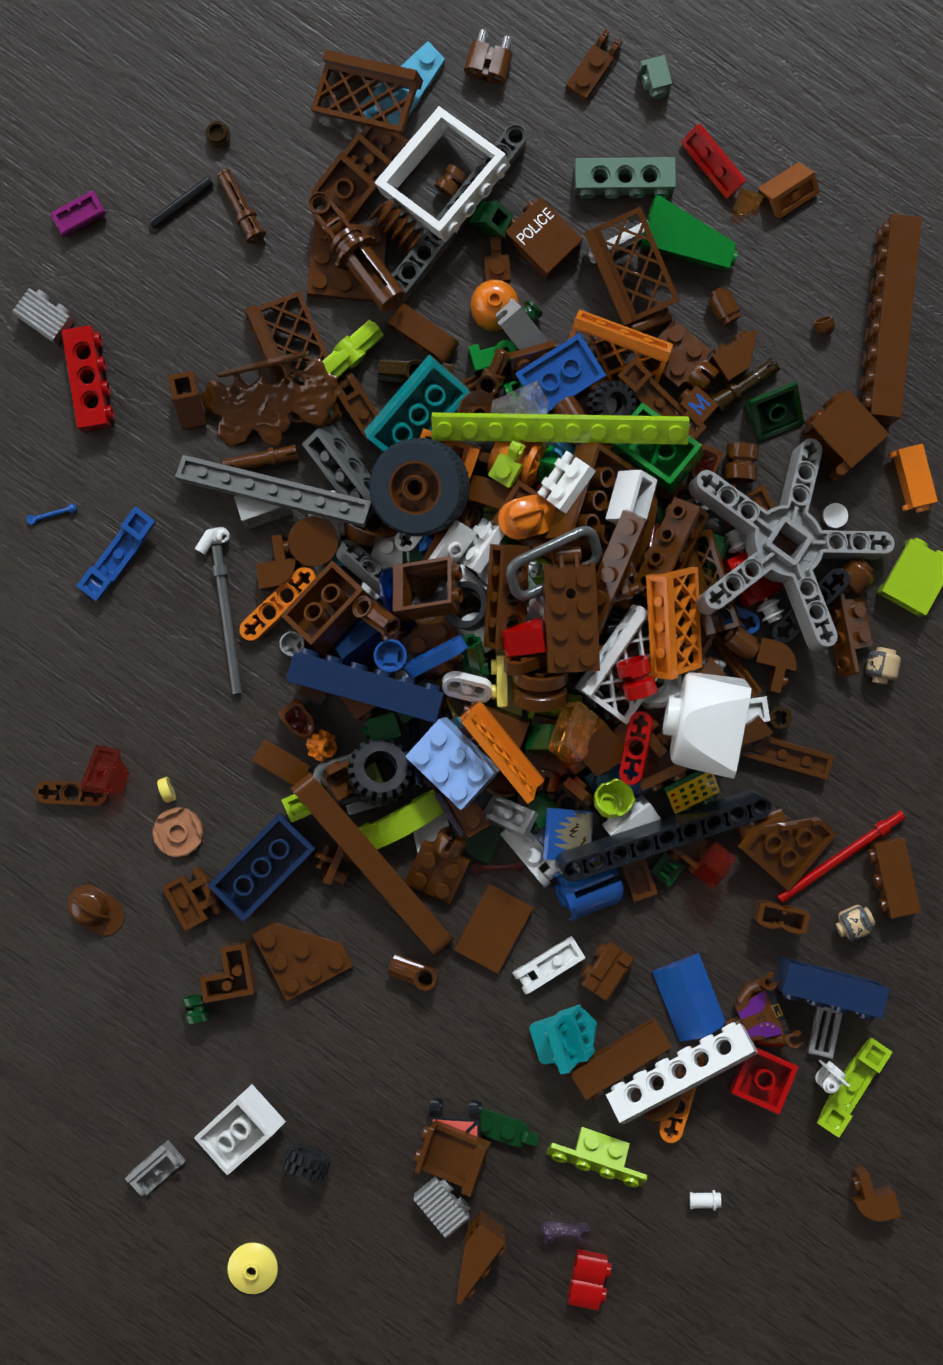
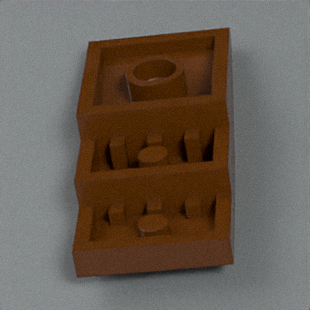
M366 126L361 133L358 132L345 151L337 155L311 193H326L351 223L379 192L374 182L401 152L409 140L400 133Z

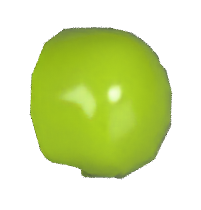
M613 779L608 783H602L593 796L594 807L601 816L610 819H618L626 815L635 801L633 789L620 779Z

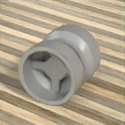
M289 631L281 637L280 648L284 654L293 657L294 651L301 653L302 648H307V642L299 633Z

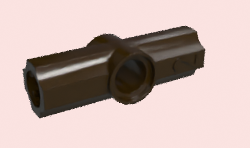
M417 359L412 361L379 360L378 382L404 384L410 377V370L418 368L422 361ZM440 363L454 375V364Z

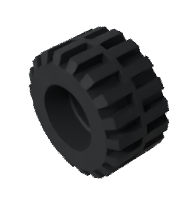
M379 737V741L376 742L374 738L368 739V744L362 742L359 745V750L355 749L353 751L352 758L349 761L350 787L354 789L353 793L356 796H361V801L366 803L369 800L372 806L381 803L383 807L387 806V802L391 801L394 804L397 802L398 797L402 799L405 796L406 790H409L413 766L405 757L408 751L404 752V746L401 744L396 746L393 739L385 742V737ZM374 762H386L394 768L396 773L391 780L379 783L368 778L365 770Z

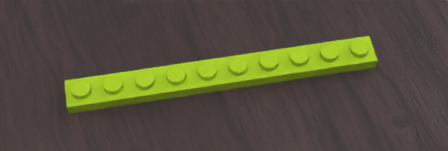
M432 412L431 416L432 440L688 444L689 417L437 412Z

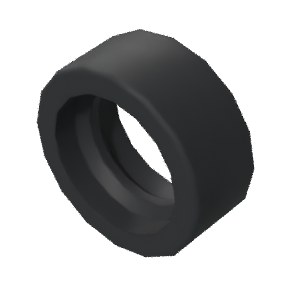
M461 581L460 588L462 593L471 591L480 597L481 608L479 614L471 621H463L456 614L444 616L452 626L465 631H474L485 626L487 590L479 584ZM448 590L445 593L443 600H448Z

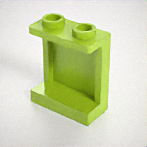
M914 538V540L909 539L905 541L902 553L885 583L880 585L877 594L918 617L927 615L943 586V552L940 550L935 552L927 547L928 544L925 541Z

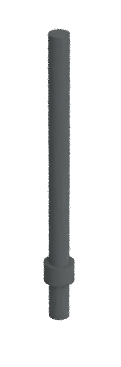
M217 545L212 546L214 561L212 572L217 582L232 694L242 693L226 581L228 570L227 565H224L222 546Z

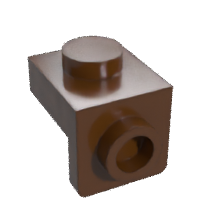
M348 760L341 764L339 761L331 763L325 767L326 772L320 777L336 803L354 794V789L350 787Z

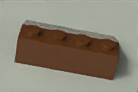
M599 443L577 444L573 455L596 471L567 513L556 507L547 538L552 540L577 527L590 526L596 530L602 547L600 561H602L616 528L615 524L606 520V515L618 471L638 469ZM587 536L580 537L566 544L580 545L582 556L590 558L592 555Z

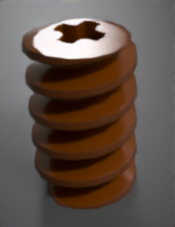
M391 198L383 201L368 220L370 221L377 217L376 227L378 228L384 224L383 234L392 231L393 234L390 240L394 241L399 238L398 248L407 245L408 247L405 252L407 254L422 237L424 227L420 226L415 229L417 224L415 219L407 222L410 216L409 213L406 212L400 215L402 206L398 205L392 208L395 200Z

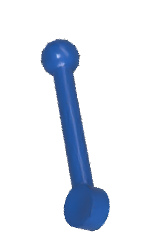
M69 504L66 508L38 516L28 515L26 521L34 525L38 520L67 512L75 513L77 506Z

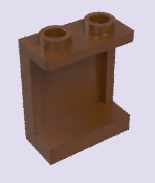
M435 1120L430 1127L426 1126L423 1131L421 1140L424 1141L422 1150L418 1149L413 1163L417 1165L414 1173L419 1175L422 1171L452 1182L463 1187L462 1194L471 1197L477 1187L491 1142Z

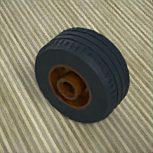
M426 438L406 439L391 445L376 460L377 462L371 471L372 475H370L371 480L369 481L371 503L374 505L373 508L376 510V514L379 515V518L389 528H393L394 531L404 535L427 536L447 529L463 514L462 511L465 510V506L468 503L467 500L469 499L470 479L466 466L463 464L464 462L460 459V456L452 448L446 446V444ZM418 482L422 485L421 493L418 490Z

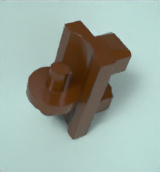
M335 842L330 855L331 845L325 844L322 852L315 850L313 855L319 858L315 867L319 869L324 867L320 877L323 882L329 885L331 882L344 885L349 872L338 866L341 859L353 863L351 858L337 842Z

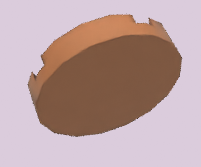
M181 807L168 809L160 814L153 827L155 844L160 851L172 857H182L191 854L202 842L204 833L202 822L197 814Z

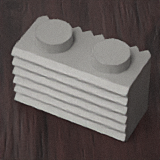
M30 288L27 289V292L21 297L12 313L58 345L63 338L62 330L69 329L74 323V320L69 316L71 312L61 304L57 306L49 302L51 298L40 289L37 292Z
M434 1176V1178L415 1192L414 1201L441 1234L447 1238L469 1220L470 1213L468 1210H470V1207L462 1197L457 1199L451 1192L454 1188L449 1181L441 1180L440 1177Z

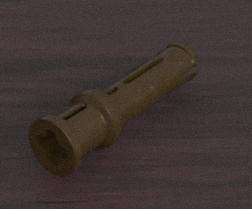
M769 358L765 363L737 382H729L716 395L711 394L709 397L718 404L715 412L719 415L723 414L724 409L734 402L739 403L745 393L776 372H779L780 368L777 362L773 364L775 360Z

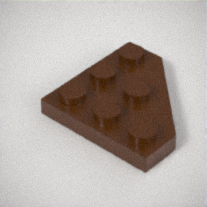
M812 817L753 827L738 847L782 887L790 891L837 833L820 818Z
M274 922L252 934L286 1001L354 966L343 943L336 940H330L278 922Z

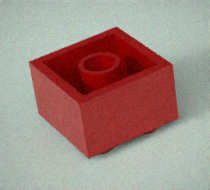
M755 1047L758 1054L739 1063L729 1091L732 1094L780 1114L799 1066Z

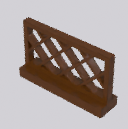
M326 50L323 57L326 63L311 111L316 114L403 134L417 89L421 90L423 79L418 71ZM330 73H339L342 80L330 87L328 83ZM356 78L363 79L365 85L353 92L348 83ZM378 83L385 84L388 90L375 97L371 88ZM346 85L350 94L338 101L333 92ZM401 88L409 89L407 97L397 102L393 93ZM368 90L372 100L360 106L356 97ZM331 94L335 103L328 108L320 107L322 99ZM391 95L395 105L383 112L379 102ZM353 99L357 109L349 114L344 113L341 106ZM376 105L380 114L372 119L366 118L363 112ZM399 110L401 117L398 125L388 123L386 117Z
M641 206L584 232L624 326L680 301ZM638 214L642 223L638 234L624 229L628 218ZM623 221V224H622L621 227L615 225V224H617V223ZM609 227L620 230L615 244L605 241L602 234L603 230ZM643 228L646 232L647 237L641 235ZM623 231L637 236L631 251L618 246ZM640 238L648 240L651 244L648 257L635 252ZM608 245L614 247L612 253L610 252ZM616 249L630 253L625 268L616 265L613 260ZM653 251L657 260L651 259ZM633 255L646 259L641 274L628 269ZM650 261L659 264L662 270L658 280L645 276ZM618 269L623 270L622 276H620ZM627 272L640 277L635 291L625 288L623 280ZM663 275L667 284L661 282ZM643 278L656 283L651 297L638 293ZM659 285L668 287L673 298L665 302L654 299ZM628 292H630V293L633 294V297H632L631 300H630V297H629V295H628ZM636 295L650 300L646 311L636 314L633 307ZM653 302H656V303L659 304V305H657V306L651 308V305H652Z
M301 291L258 307L253 305L245 308V318L264 360L284 356L285 353H297L288 348L292 337L306 342L303 351H306L308 344L318 347L320 350L318 359L320 361L322 357L325 359L329 356ZM298 300L301 307L298 315L285 310L288 302ZM270 309L278 312L279 316L276 323L273 324L266 321L262 312ZM282 315L296 320L292 331L278 326ZM298 322L309 325L311 331L308 338L295 333ZM276 330L289 335L285 347L274 342L273 336ZM308 356L300 358L295 368H299L302 359L309 362L312 358ZM281 364L267 367L274 383L280 382L284 378L285 370ZM304 374V376H305L307 379L310 378L309 375ZM287 377L286 380H285V384H286V385H288V384L290 383V380H289L288 377Z

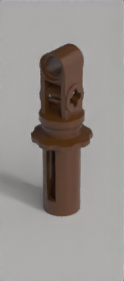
M316 192L312 194L308 201L310 211L323 233L331 242V250L338 254L335 263L337 268L342 270L350 269L382 312L395 308L404 299L406 293L373 251L376 243L374 236H362L360 228L358 226H351L343 212L336 207L326 193ZM320 205H327L322 211L316 210ZM363 260L367 262L385 287L382 289L378 287L362 266L361 262Z

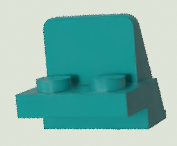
M580 1004L561 1010L554 1016L533 1022L529 1027L539 1061L542 1064L555 1063L560 1074L570 1073L577 1063L588 1061L595 1052L593 1045L596 1039L597 1022L586 1010L581 1008Z

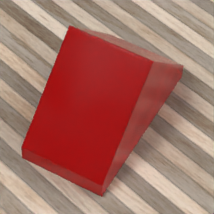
M543 617L532 619L502 631L505 655L508 657L546 652Z

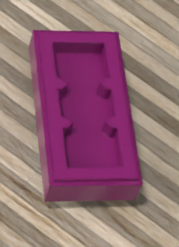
M94 190L50 213L63 237L107 214Z

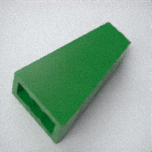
M658 195L654 197L647 223L662 255L724 272L730 266H734L738 251H734L735 242L665 198ZM642 238L640 249L650 251V242Z

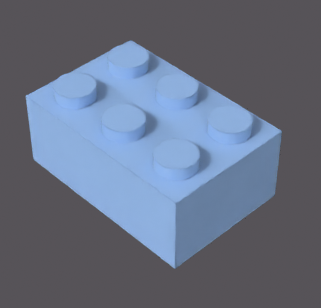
M447 717L438 719L405 756L460 810L468 807L501 771Z

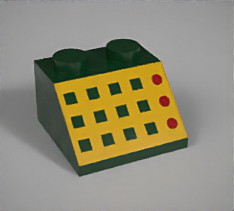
M693 769L687 772V776L677 781L673 780L665 783L666 786L660 788L671 812L673 814L693 809L692 806L699 802H702L704 805L715 800V794L719 793L720 790L714 774Z

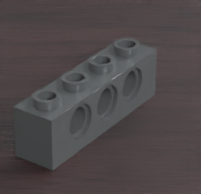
M333 424L317 429L302 444L338 493L371 501L369 491L371 474ZM373 506L368 521L379 516L376 514Z

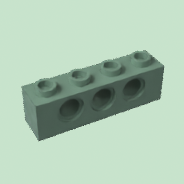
M675 157L575 158L574 196H580L583 199H591L595 195H605L606 198L610 199L618 198L620 195H630L631 198L658 195L666 198L669 195H673L676 187ZM601 175L606 181L604 183H597L593 178ZM627 175L631 181L622 183L618 177ZM652 175L655 181L648 183L643 179V176Z

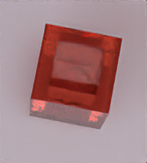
M715 842L703 853L692 874L713 889L726 877L736 856Z

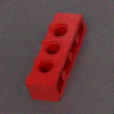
M91 325L62 330L77 428L82 432L112 428L111 420H114V411L112 405H108L107 396L111 393L108 381L104 380L103 372L107 370L104 356L100 355L99 347H103L101 334ZM90 349V356L82 360L80 358L82 351ZM93 373L95 375L93 382L85 384V377ZM92 398H98L99 400L95 408L88 407V403Z

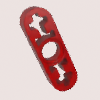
M645 711L635 712L630 717L619 771L621 780L628 785L639 783L645 773L654 727L653 717ZM641 715L648 722V725L642 727L641 734H646V739L640 736L632 737L633 732L638 733L639 725L635 724V721L640 719ZM635 740L643 744L644 750L640 755H634L630 751V745ZM628 757L634 760L641 759V764L635 763L634 771L638 772V776L633 777L632 780L626 774V770L631 769L633 762H627Z

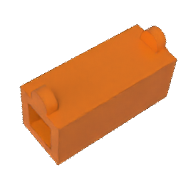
M923 444L888 453L889 458H894L906 504L902 506L903 511L915 509L916 513L930 510V505L938 502Z

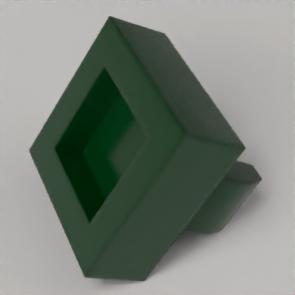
M663 852L650 869V872L670 887L685 867L666 852Z

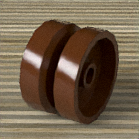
M547 666L523 675H512L514 682L512 685L513 702L524 710L550 712L562 708L568 702L569 688L567 682L569 681V672L547 673Z

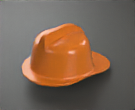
M529 495L514 499L501 508L498 516L499 527L505 535L516 540L544 534L550 529L556 508L541 495Z

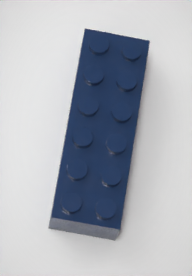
M302 648L301 653L294 651L286 678L288 682L434 723L438 721L445 693L440 692V686L425 683V687L416 685L417 680L401 676L400 680L392 678V673L376 669L375 673L367 671V666L351 662L350 666L343 665L344 660L327 655L326 659L318 658L320 653Z

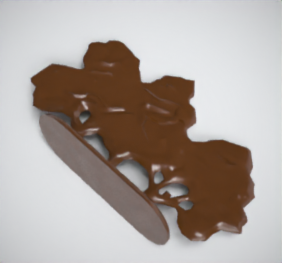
M302 351L222 371L216 374L220 378L234 375L235 379L232 385L225 386L216 380H210L206 386V392H202L200 395L205 410L221 416L222 419L218 423L217 436L223 439L227 445L235 446L246 442L247 437L254 429L258 431L262 441L278 447L282 440V432H286L290 425L289 413L295 412L308 423L319 426L324 424L328 417V411L333 408L336 401L333 391L338 387V377L329 374L324 363L319 359L310 360L304 370L291 366L292 361L309 354V351ZM281 364L285 370L284 378L280 382L271 383L267 380L264 368ZM258 369L260 378L252 385H247L241 379L240 373ZM293 373L294 377L299 375L305 384L298 385L294 382L291 374ZM303 373H309L310 378L307 379ZM287 377L290 380V383L288 385L285 384V380ZM236 387L239 388V395H236L234 392Z

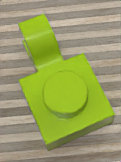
M512 441L507 455L499 453L488 476L506 487L512 488L524 467L518 463V460L525 451L526 446L518 441Z

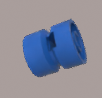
M387 639L380 642L375 648L374 661L381 670L397 673L403 670V666L407 664L408 652L399 641Z

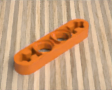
M307 567L297 569L287 582L280 585L241 623V636L249 641H256L262 638L283 618L280 615L309 585L302 583L298 587L302 589L299 592L291 583L294 581L295 584H299L303 579L302 573H310L308 579L311 583L317 577L316 572ZM289 588L293 591L294 598L291 602L285 603L281 595L285 589ZM271 605L275 608L276 615L273 619L268 620L264 616V609ZM256 616H258L266 626L264 627L263 624H259L255 628L256 635H248L249 628L247 626L249 624L256 625L259 622L256 619Z
M702 1053L698 1056L699 1060L697 1061L700 1067H703L705 1060ZM679 1065L676 1068L675 1075L678 1079L686 1075V1070L682 1069L684 1065ZM697 1086L681 1094V1100L684 1101L685 1108L682 1112L672 1115L674 1118L681 1119L680 1122L675 1119L674 1128L677 1131L676 1133H671L670 1136H667V1132L664 1130L665 1127H670L671 1118L660 1121L659 1133L664 1141L674 1143L681 1138Z

